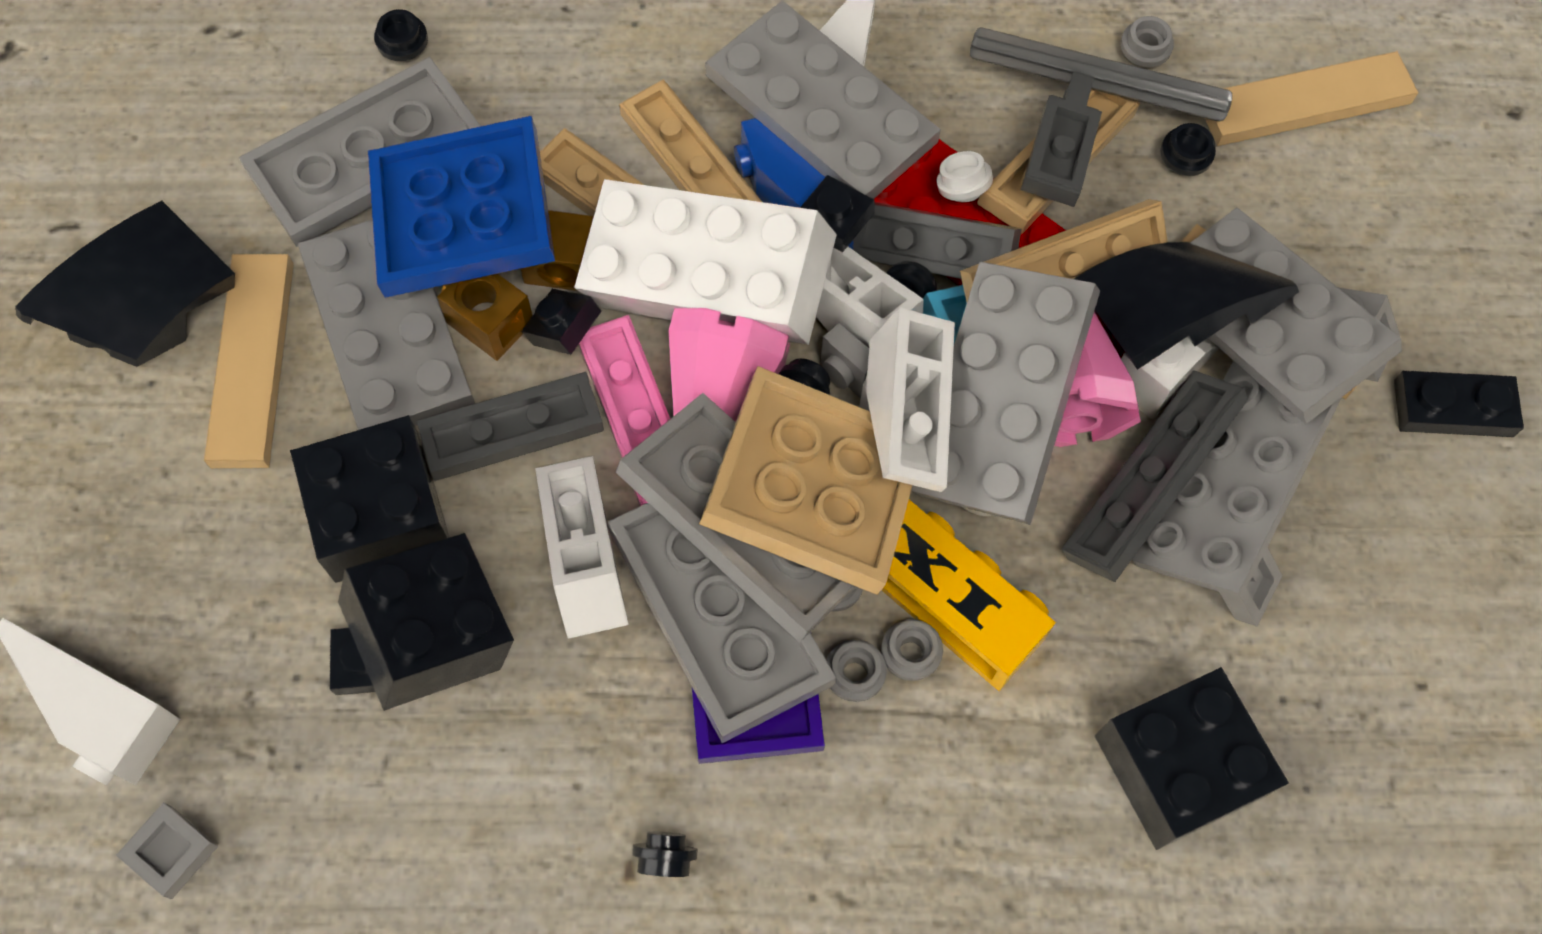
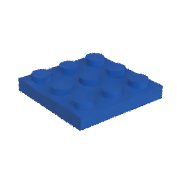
M532 116L368 151L377 285L385 298L555 261L538 135Z

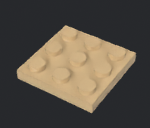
M758 366L748 387L699 524L878 595L888 579L912 485L883 478L870 411Z

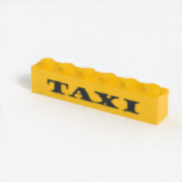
M910 499L908 500L888 579L882 591L914 619L931 625L938 632L942 643L995 689L1000 691L1042 644L1056 624L1048 616L1049 610L1036 595L1024 589L1018 591L1001 576V570L993 559L979 550L972 552L957 540L953 528L944 518L931 511L926 514Z

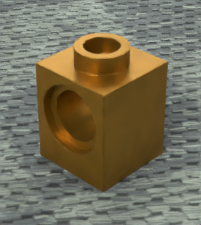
M548 210L555 261L521 268L524 284L578 291L574 287L594 216Z
M499 274L443 285L441 293L437 296L447 324L496 361L523 335L521 331L533 316L528 296ZM493 303L485 310H472L478 304Z

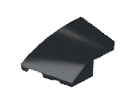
M161 200L110 228L57 266L15 306L16 316L22 322L30 325L35 319L65 331L70 341L88 348L103 349L111 357L138 367L185 342L186 313L235 288V273Z
M1167 242L1130 250L1112 257L1074 278L1075 280L1091 282L1097 285L1100 294L1094 311L1137 370L1186 337L1195 347L1243 314L1252 324L1299 293L1297 285L1290 279L1189 242Z

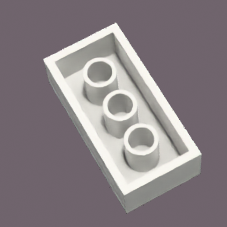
M604 179L574 288L583 295L590 296L597 305L605 309L671 320L674 308H707L720 311L719 320L735 323L736 316L753 319L789 335L790 342L809 345L837 234L818 210Z

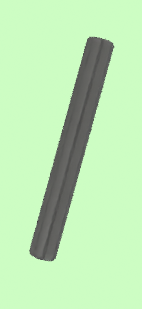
M983 27L977 28L970 48V57L975 60L1065 83H1070L1074 71L1093 77L1094 80L1091 88L1093 90L1218 122L1224 121L1232 104V92L1227 89Z

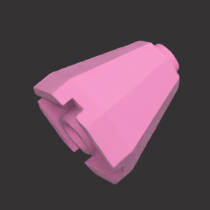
M674 308L668 330L673 416L704 393L736 422L757 367L759 366L779 374L783 366H785L790 348V342H788L789 335L756 320L736 316L735 323L719 320L721 312L707 308Z
M1095 312L1054 446L1057 447L1077 445L1076 434L1090 431L1092 442L1108 440L1141 422L1134 382Z

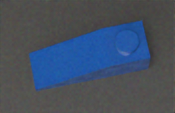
M756 118L741 121V144L734 146V156L739 174L742 178L750 177L754 192L762 202L800 208L823 181L825 176ZM853 241L848 246L852 250L854 245Z

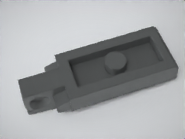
M1073 71L1063 98L1049 95L1020 190L1072 207L1075 206L1082 190L1102 114L1101 111H1098L1099 109L1087 106L1094 80L1093 77Z

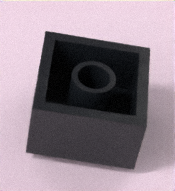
M409 415L290 450L316 558L335 583L343 581L346 568L450 538L423 444Z
M465 533L345 569L338 603L383 711L501 670L514 642V638Z
M1222 667L1110 719L1095 735L1100 748L1156 850L1265 798L1289 784Z

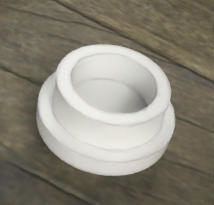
M972 151L958 152L947 157L941 163L940 173L937 177L939 193L947 199L958 202H970L979 198L993 183L990 165L984 162L980 154Z

